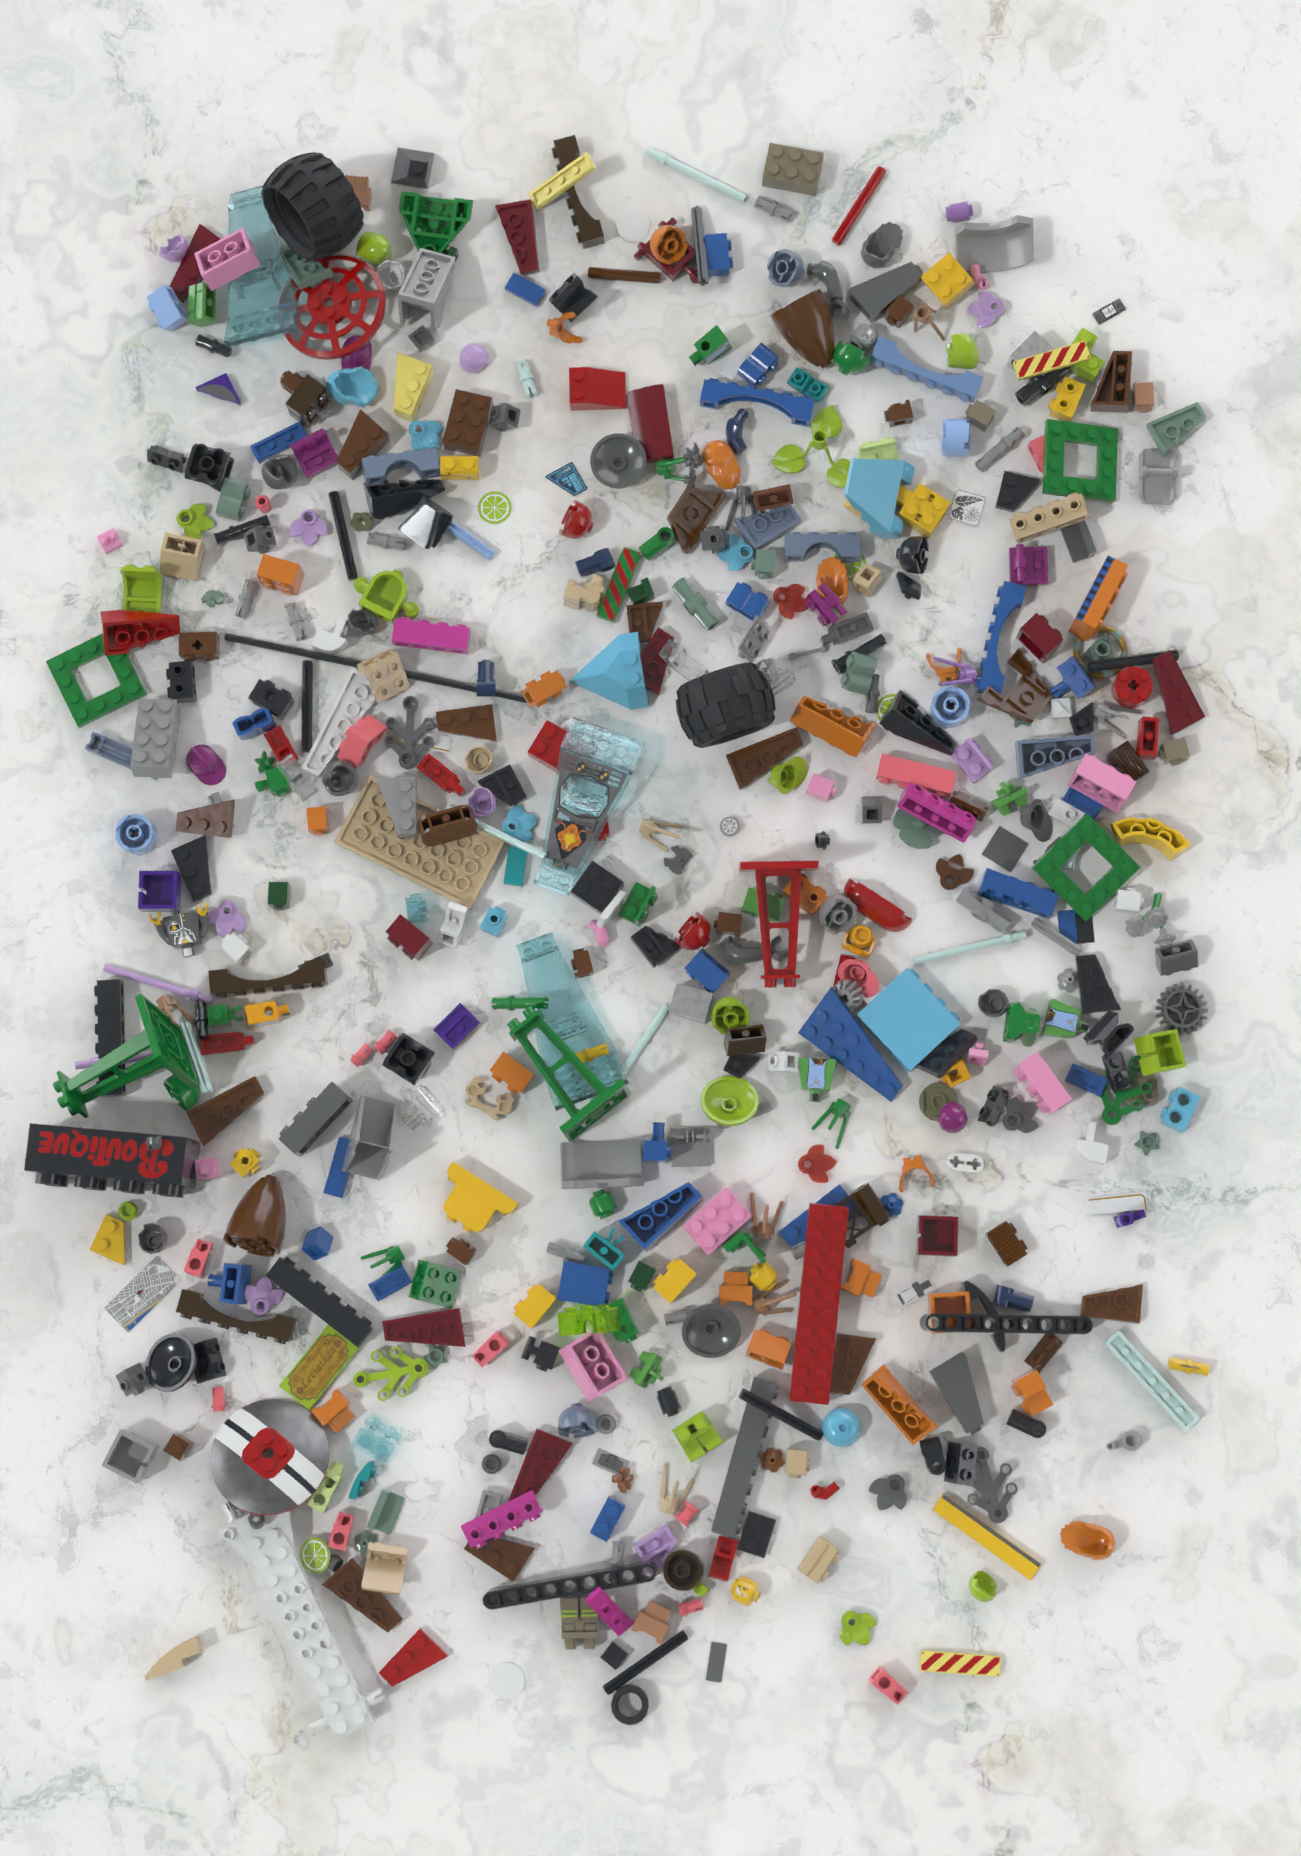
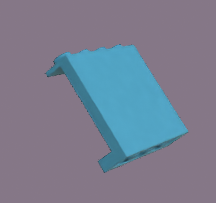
M906 968L856 1015V1018L909 1073L960 1025V1018L953 1011L949 1012L945 1008L946 1003L940 997L936 998L932 994L933 990L927 983L924 985L919 980L920 976L913 969L909 970Z

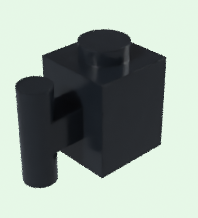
M529 1336L521 1358L528 1360L530 1354H534L536 1356L533 1363L537 1364V1369L545 1372L548 1369L552 1370L561 1347L543 1340L540 1346L536 1347L534 1344L537 1338Z

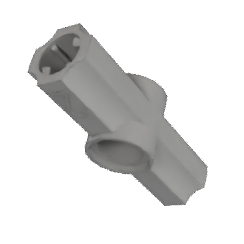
M967 887L962 890L956 899V902L971 911L975 918L981 922H987L1002 934L1013 920L998 910L991 901L984 897L981 898Z

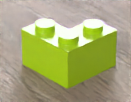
M1082 327L1072 344L1085 341L1091 359L1068 366L1067 368L1070 372L1093 384L1105 361L1090 353L1098 336Z

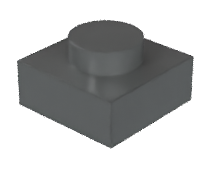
M423 325L408 336L419 352L435 342L432 335Z

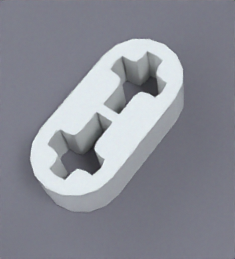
M953 1153L946 1160L950 1170L978 1173L984 1166L982 1158L976 1155ZM956 1156L957 1160L964 1161V1164H958L956 1167H953V1163H950V1160H953ZM977 1159L980 1167H976V1170H973V1166L966 1165V1163Z

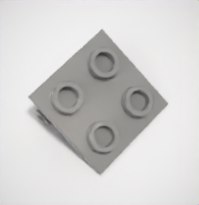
M757 615L738 647V656L743 659L746 657L752 663L758 657L763 643L767 641L770 633Z
M709 1127L670 1129L672 1167L711 1166Z

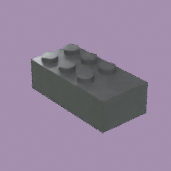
M331 1081L317 1098L313 1097L306 1104L307 1108L303 1113L300 1111L293 1118L294 1122L290 1127L287 1125L279 1133L281 1136L278 1139L295 1155L301 1157L348 1107L353 1099Z

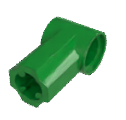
M662 527L656 535L638 548L642 555L650 561L664 549L674 544V533L669 527ZM664 534H669L671 536V538L668 541H663L661 539V537Z

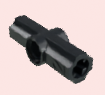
M1064 367L1032 377L1028 384L1015 393L1019 403L1026 406L1038 396L1045 395L1054 387L1055 383L1069 373L1068 368Z

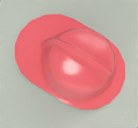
M848 959L839 965L838 976L840 980L845 981L850 978L851 983L857 981L856 986L862 987L860 992L864 994L865 998H870L877 994L879 990L878 978L865 961Z

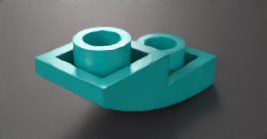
M797 367L787 381V384L804 396L810 397L819 404H821L830 390L828 385L814 379L812 374Z
M369 1461L359 1472L348 1498L357 1500L359 1496L363 1495L365 1484H362V1481L369 1482L371 1478L375 1477L377 1469L374 1466L375 1461Z

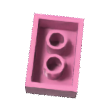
M244 228L194 253L201 276L211 291L221 288L230 281L238 279L247 272L261 266L254 243Z
M1085 754L1067 786L1074 788L1117 814L1130 795L1136 781L1129 775L1118 772L1113 766L1102 763L1097 757Z
M1035 1052L1014 1068L1016 1071L1014 1075L1019 1082L1023 1081L1027 1086L1025 1090L1031 1098H1036L1038 1101L1037 1106L1043 1114H1052L1072 1099L1038 1052Z
M725 1187L682 1227L709 1256L752 1216Z
M598 1327L558 1351L588 1402L627 1379L626 1374Z

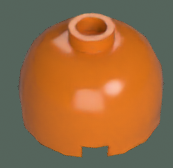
M671 225L661 226L656 229L650 238L652 255L658 261L668 265L680 261L687 249V243H685L686 234L682 229Z

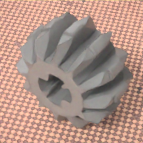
M850 978L845 981L840 980L833 986V989L839 999L846 1005V1009L854 1011L862 1004L864 994L860 992L862 987L856 986L857 981L851 983Z

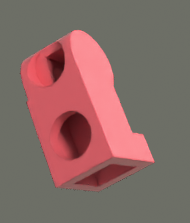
M1044 435L1029 441L1027 445L1038 470L1042 474Z
M198 1238L183 1271L202 1279L213 1249V1243Z
M498 1330L472 1357L483 1368L505 1349L510 1342Z
M339 1511L328 1547L347 1551L355 1515Z
M881 1666L868 1679L872 1685L897 1705L908 1694V1691Z

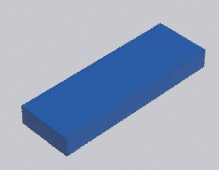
M299 421L250 447L260 464L290 449V444L306 437L307 434Z
M342 1137L338 1139L324 1194L343 1198L350 1173L341 1171L349 1139Z

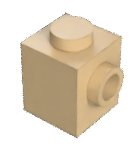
M787 1448L785 1473L789 1474L790 1478L800 1479L801 1475H805V1472L810 1469V1459H807V1450Z

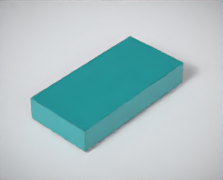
M509 846L503 884L523 887L527 852L517 847Z

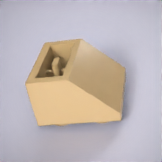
M165 532L160 555V574L197 582L206 547L203 541Z

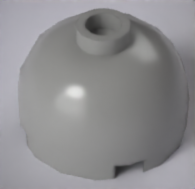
M830 896L819 907L818 917L820 923L829 933L835 935L838 934L837 932L843 931L845 933L857 921V907L845 896Z

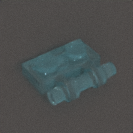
M368 1415L364 1422L370 1425L369 1430L367 1431L361 1427L351 1446L385 1465L395 1446L389 1444L391 1438L399 1441L402 1435L396 1432V1429L392 1426L389 1428L382 1424L378 1418L374 1419ZM376 1429L385 1434L383 1440L374 1435Z

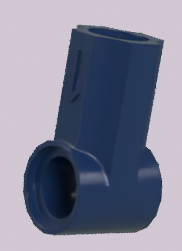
M609 548L600 549L592 556L575 562L581 578L599 571H609L616 566Z
M490 660L478 662L477 697H496L494 662Z
M997 1285L992 1303L1006 1308L1012 1307L1017 1310L1030 1312L1034 1296L1014 1291L1013 1288Z

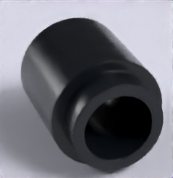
M670 1386L657 1391L658 1397L656 1398L662 1414H667L668 1417L678 1414V1409H681L675 1390H672Z

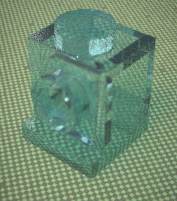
M421 893L410 894L409 898H405L409 922L429 921L428 915L424 914V912H427L426 900L422 901Z

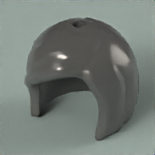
M276 455L269 458L263 464L261 472L265 483L270 488L281 490L291 487L296 482L298 469L295 460L289 455Z
M344 760L331 762L324 769L322 783L331 795L344 796L357 786L358 774L349 762Z

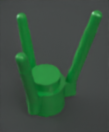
M838 1098L836 1103L832 1102L827 1111L811 1129L815 1130L833 1110L832 1114L835 1116L828 1127L829 1130L832 1129L838 1118H843L835 1146L836 1149H839L848 1117L851 1114L849 1111L851 1105Z
M392 1245L387 1249L361 1256V1260L385 1254V1258L370 1266L373 1269L387 1261L390 1264L395 1263L384 1274L402 1265L401 1261L405 1259L398 1245L396 1247Z

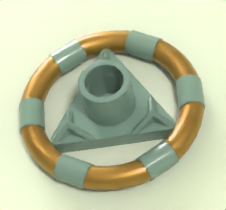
M1102 625L1098 632L1103 633L1082 656H1080V651L1084 639L1077 637L1073 647V656L1077 657L1088 675L1096 679L1113 677L1123 669L1089 672L1087 665L1082 661L1089 662L1115 658L1107 633L1119 642L1121 647L1120 657L1128 656L1129 654L1123 635L1112 627Z

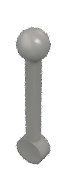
M822 645L818 649L797 654L792 652L789 654V659L793 661L796 657L817 652L825 653L827 647Z

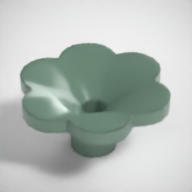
M369 1530L362 1531L361 1534H357L354 1538L356 1542L354 1549L366 1556L368 1543L377 1542V1536L371 1534Z

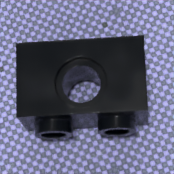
M259 679L248 697L251 703L260 708H268L271 714L284 720L294 703V699L291 697L292 693L283 688L281 690L275 688V684L267 679L265 681ZM271 694L277 695L276 700L273 702L268 701V697Z

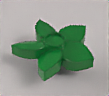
M265 751L262 752L261 758L254 759L259 764V773L273 769L271 763L274 762L275 758H267Z

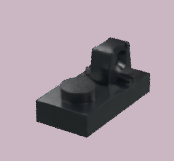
M1122 1051L1113 1053L1111 1056L1104 1054L1102 1061L1113 1093L1131 1090L1133 1086Z

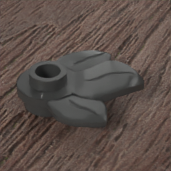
M1017 1096L1010 1099L1006 1105L1007 1113L1002 1119L1003 1126L1009 1131L1018 1129L1023 1133L1036 1130L1039 1125L1031 1119L1035 1114L1036 1104H1021ZM1009 1118L1015 1119L1014 1125L1009 1124Z
M897 1474L890 1475L887 1479L878 1478L869 1487V1492L878 1495L877 1506L880 1511L890 1508L893 1504L902 1510L907 1503V1495L904 1492L905 1481ZM893 1481H898L899 1485L897 1488L891 1486Z

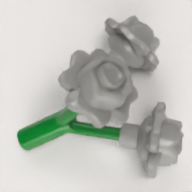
M1160 893L1154 894L1152 908L1147 910L1142 918H1139L1137 921H1125L1127 924L1125 930L1134 938L1136 936H1144L1142 926L1145 924L1144 921H1147L1148 927L1154 926L1155 929L1160 927V936L1154 941V944H1159L1160 947L1173 944L1176 935L1168 934L1166 928H1164L1167 924L1168 915L1165 914L1163 908L1159 909L1162 898Z

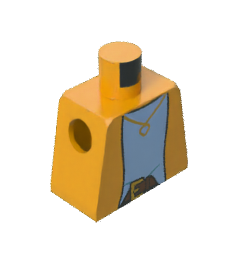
M276 1001L245 1006L248 1030L279 1023V1017L290 1015L288 1004L277 1006ZM271 1011L273 1014L271 1016H267L265 1012Z

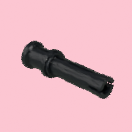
M879 634L853 650V652L869 655L886 645L887 642L884 636ZM846 651L842 657L837 660H831L835 671L839 675L847 669L846 660L852 651Z

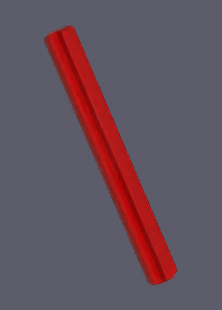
M881 166L876 168L832 237L834 244L841 245L886 174V170Z

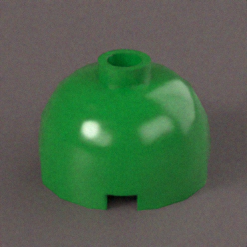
M842 341L838 342L833 353L834 362L839 367L838 371L846 376L849 373L859 374L863 372L872 358L870 355L868 358L863 356L865 352L847 342L845 346L842 345Z
M174 1074L163 1081L172 1099L175 1098L179 1102L177 1104L183 1110L188 1111L199 1101V1087L192 1090Z

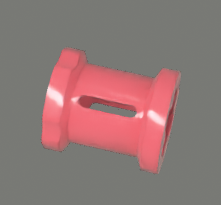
M685 1501L684 1507L674 1517L688 1527L690 1520L696 1513H699V1510L688 1501Z

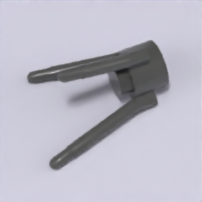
M739 486L736 488L725 527L726 531L729 530L737 501L738 504H741V518H745L746 505L749 502L751 513L756 514L754 495L751 494L750 487Z

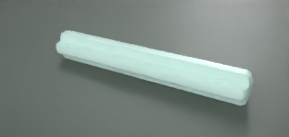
M188 1021L181 1023L180 1029L201 1091L204 1094L213 1091L192 1026Z

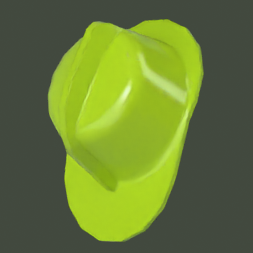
M795 756L785 763L774 766L768 783L772 784L780 793L788 794L799 786L807 775L808 768L805 759Z

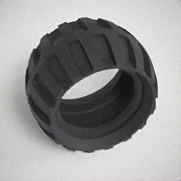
M305 153L285 161L270 174L262 186L261 196L263 197V205L271 223H273L280 237L287 243V246L296 252L299 257L305 258L307 261L323 259L343 250L357 236L364 224L361 203L353 190L354 188L341 169L322 153Z

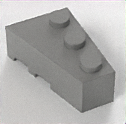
M376 778L399 838L419 837L416 778Z

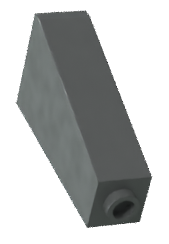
M912 262L906 263L851 287L848 290L847 297L873 323L886 312L900 294L903 297L906 296L922 282L921 276L923 271Z
M961 1351L928 1372L964 1432L973 1435L982 1429L980 1426L984 1422L965 1353Z

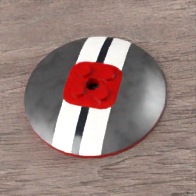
M279 1399L257 1401L236 1411L219 1429L210 1455L212 1476L220 1493L236 1508L250 1514L262 1516L286 1513L305 1503L320 1487L328 1469L329 1444L320 1422L304 1407ZM266 1450L274 1451V1455L271 1458L263 1457Z

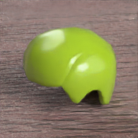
M978 1570L970 1578L969 1590L977 1600L985 1603L992 1601L997 1595L995 1592L998 1585L988 1573Z

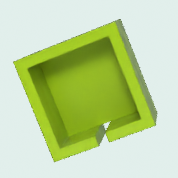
M1177 1029L1134 1038L1137 1055L1141 1056L1139 1063L1143 1076L1187 1067Z

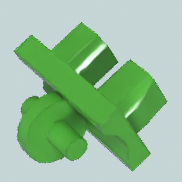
M1003 781L1000 783L1001 789L996 791L998 798L990 801L992 806L997 808L1001 815L1005 816L1012 812L1009 803L1013 800L1017 807L1028 804L1025 795L1028 792L1025 787L1018 786L1015 788L1013 783L1006 785Z
M642 1351L639 1360L645 1363L643 1369L640 1370L634 1367L629 1376L635 1381V1384L644 1389L648 1383L653 1385L656 1379L662 1381L664 1377L659 1374L663 1367L659 1366L663 1358L653 1352Z

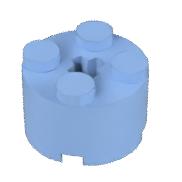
M943 419L942 455L946 457H969L970 419Z
M951 686L941 688L936 692L931 702L930 713L932 719L945 729L961 725L969 713V697L960 688ZM947 704H948V706H952V705H953V706H954L953 710L947 709V708H946V707H947Z
M140 814L126 815L116 825V841L128 853L141 856L155 846L158 839L157 830L145 816ZM134 832H137L139 834L138 837H135L133 835Z

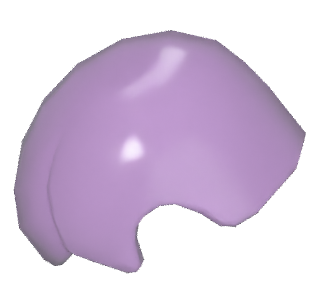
M175 235L172 239H167L168 246H161L159 252L164 259L170 262H179L184 258L188 250L187 240L181 235Z
M470 343L462 349L460 353V366L464 371L479 373L487 365L488 352L482 345Z
M479 787L473 789L472 796L468 798V804L472 808L474 816L484 818L494 812L496 798L489 789Z

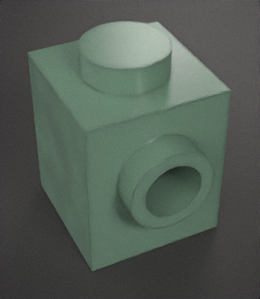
M756 549V559H752L751 570H755L754 576H758L759 579L773 577L775 550Z

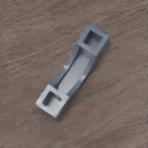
M423 448L418 451L407 450L403 453H387L382 456L370 455L362 458V470L366 487L384 485L387 476L392 471L402 468L414 471L421 479L440 477V464L436 448Z
M789 532V534H785L784 562H803L806 555L816 548H828L834 551L841 562H860L861 535H856L854 532L837 534L836 532H828L826 534H819L818 532H809L807 534Z

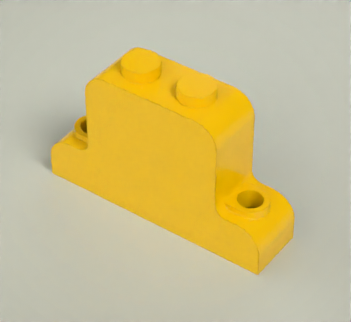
M453 1161L447 1170L449 1176L447 1179L456 1185L445 1201L443 1209L447 1213L446 1218L454 1223L458 1220L464 1224L462 1227L464 1230L471 1234L473 1231L482 1232L496 1211L506 1216L513 1213L518 1207L519 1203Z

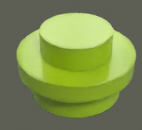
M131 1201L123 1202L119 1206L118 1214L123 1220H133L138 1214V1207Z

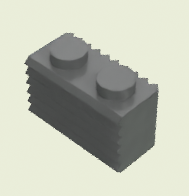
M1192 940L1155 949L1156 967L1160 976H1169L1175 972L1189 971L1192 968L1198 967V950Z

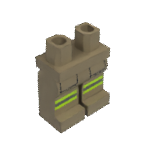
M579 1596L560 1598L562 1639H564L566 1650L576 1649L577 1638H584V1649H595L596 1638H598V1614L584 1600L587 1596L580 1597L581 1616H579Z

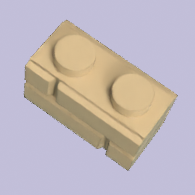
M819 1535L797 1569L815 1583L823 1582L829 1574L827 1569L830 1564L835 1565L840 1557L838 1552L840 1550Z

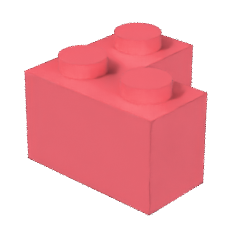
M370 714L363 719L360 718L355 726H350L345 732L346 738L338 747L340 751L337 757L349 762L357 769L365 762L371 748L381 741L387 726Z

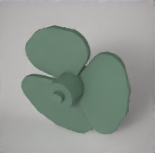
M900 808L895 813L893 825L895 828L901 829L899 838L910 847L928 849L933 841L926 832L934 837H939L943 834L942 831Z

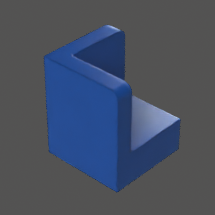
M321 1226L312 1229L306 1233L301 1250L316 1261L329 1254L333 1236Z

